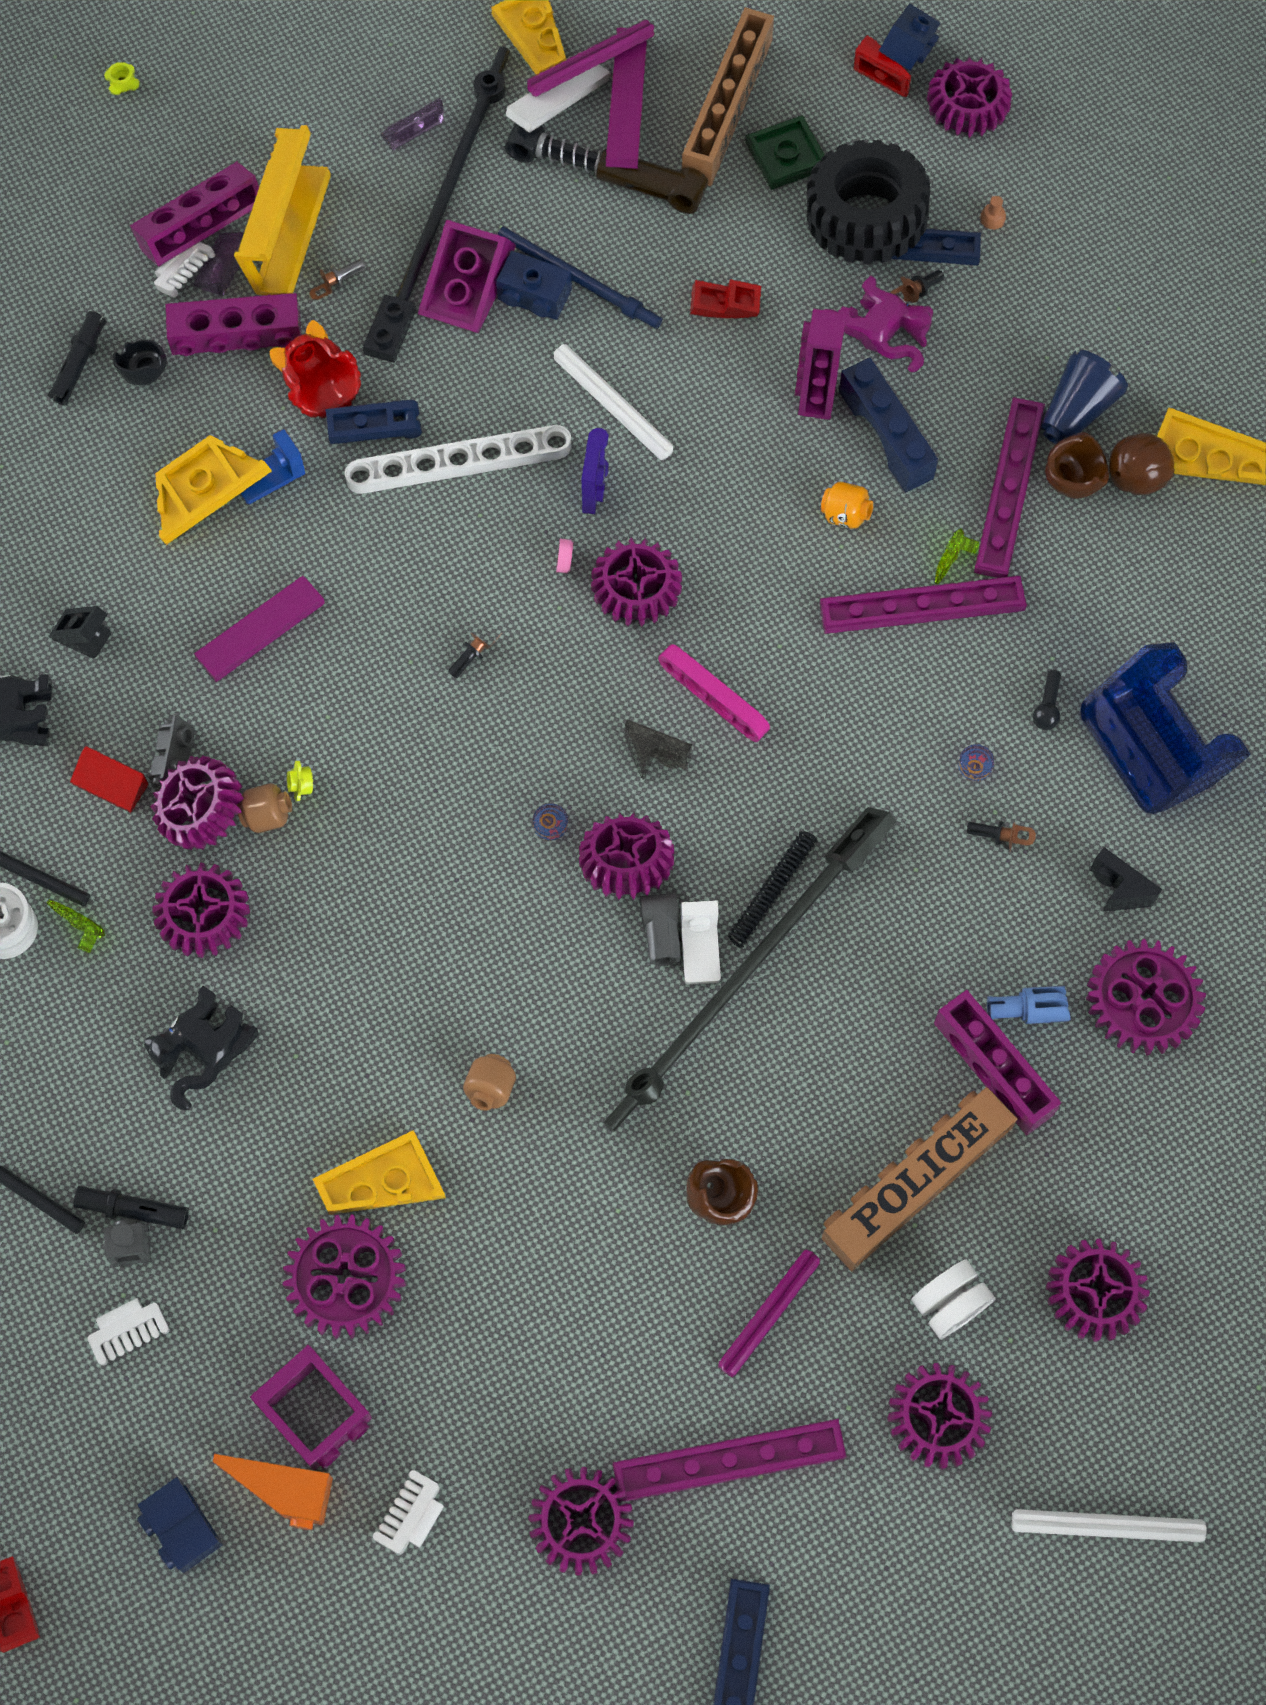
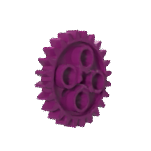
M1142 939L1138 948H1135L1132 941L1128 940L1124 946V951L1117 945L1114 946L1111 951L1112 957L1104 953L1100 959L1102 966L1095 965L1092 973L1095 977L1090 978L1087 986L1093 989V991L1088 992L1086 1000L1096 1004L1091 1006L1088 1013L1089 1015H1100L1095 1027L1107 1026L1108 1031L1105 1034V1039H1109L1114 1035L1119 1037L1117 1041L1118 1048L1127 1041L1131 1043L1130 1049L1133 1054L1139 1045L1144 1047L1146 1055L1151 1054L1155 1045L1160 1053L1164 1054L1168 1049V1043L1175 1049L1178 1048L1181 1044V1038L1188 1040L1193 1034L1190 1028L1197 1029L1201 1023L1196 1016H1202L1205 1007L1198 1003L1205 999L1206 993L1196 991V989L1204 981L1199 978L1192 979L1191 976L1197 967L1190 966L1185 968L1183 964L1186 961L1187 955H1182L1177 959L1173 957L1174 946L1163 952L1161 951V941L1157 940L1153 948H1148L1146 939ZM1136 968H1147L1151 972L1152 978L1140 976ZM1121 975H1126L1128 979H1123ZM1121 991L1125 993L1128 997V1002H1119L1114 998L1112 992ZM1170 991L1175 993L1179 998V1002L1172 1003L1164 997L1163 992ZM1146 993L1151 996V998L1149 997L1146 1000H1143L1140 997L1145 995ZM1164 1014L1170 1015L1171 1018H1165ZM1146 1015L1151 1017L1156 1026L1147 1027L1143 1025L1139 1016Z
M352 1214L347 1224H343L339 1215H335L334 1226L330 1227L324 1219H321V1231L316 1232L312 1228L307 1227V1233L310 1238L307 1241L296 1238L295 1241L300 1251H288L287 1253L288 1257L294 1262V1265L283 1266V1271L292 1276V1278L282 1283L285 1289L294 1290V1292L290 1293L286 1300L289 1304L299 1303L293 1311L296 1317L307 1313L304 1321L306 1327L309 1328L316 1322H319L317 1331L320 1335H323L328 1327H331L335 1339H338L342 1329H346L352 1339L355 1335V1327L359 1326L365 1334H369L368 1322L373 1320L381 1327L383 1323L379 1314L383 1311L393 1315L394 1311L389 1304L390 1300L401 1302L402 1300L401 1295L395 1291V1288L405 1287L406 1282L396 1275L406 1271V1267L403 1263H394L402 1256L401 1250H389L395 1243L393 1236L381 1239L384 1233L383 1226L381 1225L370 1231L371 1222L369 1218H366L358 1226L356 1218ZM327 1248L338 1250V1256L335 1261L328 1264L319 1261L323 1250ZM371 1252L376 1255L375 1262L371 1266L362 1268L356 1265L360 1254ZM344 1269H349L353 1277L346 1278L345 1283L341 1284L335 1275H343ZM313 1270H320L333 1275L312 1276L311 1273ZM372 1276L378 1278L377 1282L375 1283L368 1282L363 1279H357L361 1277L368 1278ZM321 1285H329L333 1288L331 1296L325 1301H318L313 1298L315 1290ZM358 1289H366L370 1292L369 1300L363 1305L351 1303V1296Z

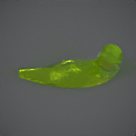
M962 528L954 532L940 558L935 574V584H939L945 577L951 564L957 560L960 549L975 554L978 550L979 541L965 537Z
M47 900V904L57 914L68 920L72 927L84 932L77 948L91 953L97 938H102L106 935L103 928L75 910L53 900Z

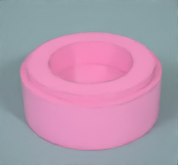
M560 538L556 572L567 574L570 572L573 551L572 540Z

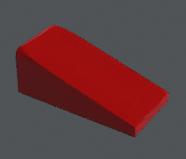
M866 35L855 50L854 70L906 98L909 95L911 75L900 64L879 51L881 45L872 37Z

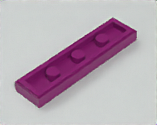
M302 575L195 652V659L212 679L218 682L324 605V598Z

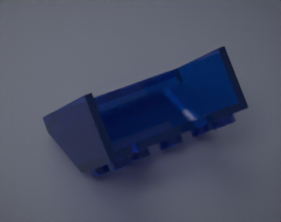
M1175 642L1148 644L1142 647L1083 700L1080 708L1083 722L1139 807L1150 814L1164 812L1211 788L1251 756L1242 740L1231 733L1221 734L1206 745L1170 692L1173 687L1184 679L1188 669L1187 660Z

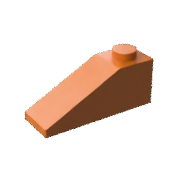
M214 1454L213 1462L282 1517L290 1520V1527L312 1530L313 1524L324 1525L333 1478L329 1473Z

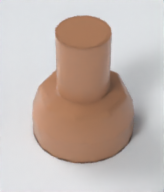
M993 196L990 204L986 205L981 211L980 221L988 229H999L1005 223L1006 212L1002 207L1003 199L1001 197Z

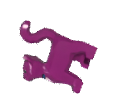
M870 275L862 284L865 294L860 300V304L869 310L865 317L859 316L858 310L852 306L850 308L842 306L838 311L840 313H847L844 333L858 339L866 349L878 352L890 360L904 357L911 358L908 371L911 373L917 372L923 366L925 360L922 352L915 346L902 345L890 347L888 343L895 332L902 327L925 348L927 345L925 336L931 328L934 312L930 306L909 305L899 295L881 290L877 287L876 278Z

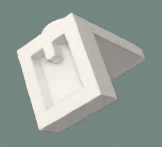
M718 901L681 903L680 921L684 979L688 985L719 983L721 980L717 932Z

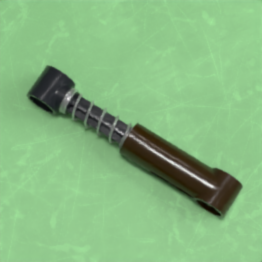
M515 123L504 147L506 153L516 161L528 163L534 158L547 156L551 162L559 160L564 166L569 163L575 169L585 168L587 173L594 171L598 180L668 201L675 210L686 214H692L697 211L708 185L706 176L696 169L683 168L677 171L639 158L638 169L606 167L607 148L603 152L600 150L597 153L590 151L589 146L587 149L578 147L577 143L575 145L565 143V139L562 142L555 140L553 135L549 136L545 133L542 125L529 133Z

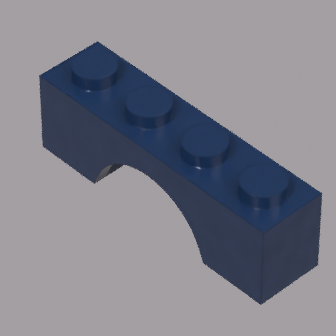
M871 357L842 370L838 392L853 415L865 417L877 432L887 456L888 468L906 493L933 480L938 463L937 456Z

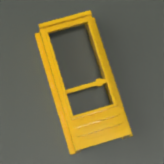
M301 125L300 129L276 128L274 135L277 142L274 144V151L271 152V159L268 160L238 250L239 252L234 254L256 295H277L294 292L329 184L331 173L328 167L301 165L311 136L307 125ZM253 261H263L259 272Z

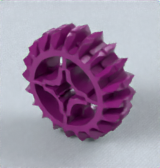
M970 56L965 62H962L956 57L953 64L945 62L942 69H937L934 77L929 82L927 105H929L930 115L935 116L936 124L944 123L945 132L954 129L957 136L961 132H967L969 138L974 132L983 136L986 129L994 132L997 124L1002 125L1010 111L1012 89L1010 88L1009 79L1004 78L1003 69L995 70L994 62L986 65L982 58L975 62L971 60ZM949 90L953 93L951 98L946 94ZM987 96H990L992 99L990 104L986 101Z
M632 537L626 546L618 540L615 544V550L606 547L604 557L598 556L596 568H593L591 572V578L593 579L591 591L595 593L594 601L597 605L602 604L604 615L613 612L612 619L614 622L623 617L627 626L632 623V620H638L641 627L645 624V619L647 618L655 624L658 621V614L667 617L669 607L677 605V596H680L682 592V585L680 584L682 582V573L678 571L679 563L677 559H671L670 550L667 549L660 552L661 545L659 542L650 547L646 538L641 541V544H635ZM628 566L625 570L618 571L622 567ZM634 573L636 574L637 581H640L639 591L637 590L636 583H633ZM657 592L655 595L644 599L648 594Z
M204 755L200 759L190 756L187 763L178 760L177 769H167L169 775L167 779L158 780L162 787L160 791L153 792L157 802L150 806L153 812L156 813L152 820L158 826L157 830L173 845L191 851L194 847L204 850L207 843L209 845H216L217 836L227 837L226 829L228 826H236L233 817L236 814L242 813L237 804L244 799L242 794L239 793L243 786L236 779L237 775H235V772L226 767V764L220 760ZM206 781H212L207 785L203 783ZM186 821H194L192 824L182 825Z
M619 812L616 819L605 816L604 824L594 822L592 831H585L584 841H581L579 846V866L583 871L585 881L591 882L594 890L602 889L605 897L611 893H616L620 900L624 894H630L634 900L639 892L648 896L650 887L660 890L662 881L668 880L670 870H673L674 844L670 840L668 830L662 829L659 821L651 823L648 815L638 819L635 812L630 817H623Z
M200 862L198 870L193 871L191 866L186 864L184 869L186 874L180 876L178 872L173 871L172 877L174 882L162 881L161 886L165 892L155 893V900L159 904L152 906V912L154 916H157L154 920V925L156 929L161 930L159 935L163 941L170 940L169 945L172 950L176 951L182 947L183 954L188 957L195 949L197 956L203 958L205 949H210L211 953L217 956V946L223 944L224 948L230 949L231 943L229 938L240 939L242 935L238 928L247 927L248 921L244 916L250 914L251 910L249 904L245 903L249 899L246 891L241 890L243 885L240 879L232 880L233 874L228 869L221 873L219 865L214 864L207 871L205 863ZM208 888L224 893L229 898V901L221 902L220 898H211ZM193 891L189 897L182 899L186 894ZM204 900L207 910L204 909L205 912L200 914L199 920L195 911H199L198 908L203 907ZM182 918L183 922H192L195 933L181 929L174 923V919ZM222 921L218 926L210 930L212 924Z
M1097 1238L1094 1241L1093 1249L1086 1239L1081 1240L1079 1243V1250L1073 1245H1069L1065 1250L1067 1257L1059 1254L1055 1259L1058 1267H1051L1048 1271V1275L1056 1281L1048 1282L1046 1290L1057 1293L1047 1300L1048 1305H1060L1061 1308L1054 1314L1055 1319H1061L1063 1316H1066L1069 1320L1064 1326L1065 1330H1071L1074 1325L1079 1326L1077 1336L1081 1339L1086 1336L1088 1330L1091 1331V1337L1094 1342H1098L1101 1339L1102 1331L1109 1341L1116 1338V1330L1122 1335H1126L1130 1331L1128 1323L1136 1326L1141 1321L1137 1313H1144L1147 1310L1148 1306L1140 1299L1147 1298L1150 1295V1291L1139 1287V1285L1148 1280L1147 1275L1135 1274L1141 1263L1138 1260L1131 1264L1127 1262V1258L1131 1254L1130 1250H1124L1121 1255L1115 1253L1117 1250L1116 1242H1111L1107 1250L1104 1249L1101 1238ZM1092 1262V1269L1089 1271L1087 1279L1069 1282L1072 1269L1083 1263ZM1107 1266L1113 1269L1123 1282L1111 1279L1107 1273ZM1095 1282L1098 1283L1099 1290L1105 1291L1100 1298L1097 1296L1096 1290L1090 1289ZM1072 1298L1083 1300L1088 1307V1314L1081 1311ZM1126 1298L1125 1306L1120 1314L1110 1318H1103V1311L1106 1309L1107 1301Z
M934 1363L931 1370L932 1375H929L923 1365L919 1366L917 1369L919 1380L909 1372L904 1377L908 1387L897 1384L894 1388V1391L901 1398H890L888 1405L899 1410V1412L889 1413L887 1420L892 1423H900V1426L893 1428L890 1434L892 1437L904 1435L905 1439L901 1441L898 1448L903 1451L911 1445L914 1451L909 1457L910 1460L915 1461L920 1453L926 1455L924 1467L930 1468L934 1457L938 1458V1466L941 1470L947 1468L948 1457L951 1458L955 1467H959L963 1463L961 1453L971 1460L976 1456L971 1445L983 1448L986 1443L977 1433L989 1434L991 1431V1426L980 1422V1420L990 1419L992 1411L980 1409L979 1407L986 1404L989 1398L987 1395L975 1396L974 1393L978 1391L981 1384L976 1381L969 1387L965 1383L970 1375L967 1371H964L959 1379L954 1377V1365L950 1364L946 1374H942L940 1364ZM940 1387L939 1394L933 1402L921 1401L919 1404L911 1401L912 1397L924 1388ZM952 1391L963 1399L968 1408L970 1418L965 1417V1413H961L953 1407ZM943 1402V1416L949 1418L950 1422L945 1419L936 1431V1416L930 1414V1410L934 1413ZM909 1413L915 1415V1419L923 1421L928 1430L927 1442L913 1429ZM959 1428L968 1430L966 1437L962 1441L950 1446H939L940 1439L945 1430L958 1431Z
M581 1467V1479H573V1472L571 1468L565 1470L567 1482L563 1484L556 1474L551 1476L552 1484L555 1487L553 1491L547 1486L541 1485L539 1491L547 1498L545 1502L539 1499L532 1500V1506L535 1509L541 1510V1514H531L528 1516V1520L530 1523L540 1524L541 1527L530 1531L531 1539L544 1538V1541L536 1546V1551L540 1554L550 1548L552 1552L547 1556L546 1563L552 1565L558 1557L561 1558L562 1561L559 1568L561 1573H566L569 1563H575V1575L581 1576L583 1572L582 1564L589 1563L590 1572L594 1575L597 1574L595 1561L601 1559L606 1568L612 1566V1562L607 1555L610 1551L619 1558L623 1556V1550L616 1543L620 1541L624 1544H629L631 1541V1536L621 1532V1528L630 1529L634 1527L633 1520L622 1518V1515L632 1511V1505L618 1504L619 1500L626 1496V1491L621 1489L614 1494L611 1493L616 1484V1480L613 1477L608 1479L604 1486L600 1484L603 1476L601 1470H597L593 1480L587 1479V1467ZM576 1490H588L595 1493L593 1497H590L587 1502L581 1505H575L562 1498L565 1494ZM605 1500L609 1504L614 1516V1526L610 1537L602 1531V1528L595 1521V1517ZM553 1506L567 1520V1526L557 1543L549 1531V1516ZM590 1510L591 1517L588 1518V1523H592L591 1529L581 1526L578 1530L575 1529L573 1531L572 1525L575 1523L571 1519V1513L582 1516ZM582 1537L589 1538L601 1545L598 1549L588 1553L567 1551L570 1545Z

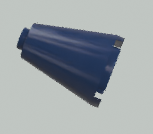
M1080 350L1078 354L1074 351L1071 354L1042 422L1043 435L1050 442L1057 444L1069 436L1081 433L1128 390V383L1120 372L1115 376L1109 371L1112 364L1086 350Z

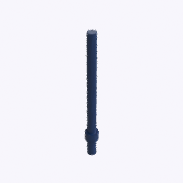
M502 226L498 231L497 235L506 237L516 244L515 248L530 257L571 271L573 282L622 309V314L632 320L637 318L654 329L660 327L663 318L643 307V303L632 296L627 298L505 226Z

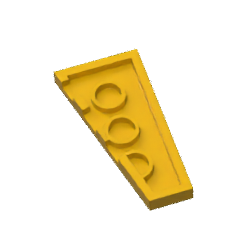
M1168 407L1157 437H1160L1172 452L1174 474L1266 485V442Z

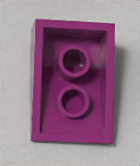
M446 219L417 314L479 333L497 296L496 280L511 250H515L516 244L506 237Z

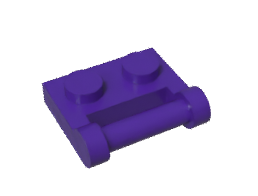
M594 428L588 435L581 478L582 513L596 514L597 502H604L606 486L604 478L608 475L609 464L605 459L608 433L602 428Z

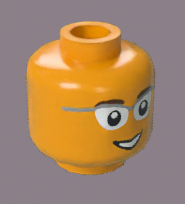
M837 482L831 488L828 487L825 490L821 501V512L825 514L830 524L857 529L864 520L868 521L873 512V501L869 500V493L865 487Z

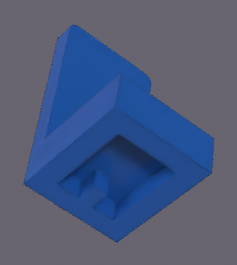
M284 429L272 435L275 449L272 450L271 456L263 459L272 472L240 493L246 504H251L305 474L301 453Z

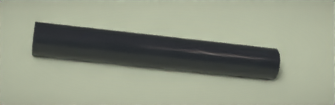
M0 851V867L84 907L90 899L89 893Z
M0 1165V1183L75 1234L82 1230L85 1221Z

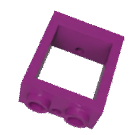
M309 1344L250 1396L251 1400L313 1471L320 1466L322 1469L330 1466L340 1456L341 1453L338 1449L349 1439L352 1442L357 1441L370 1428L367 1424L372 1419L370 1413ZM314 1369H317L354 1413L310 1452L272 1407Z

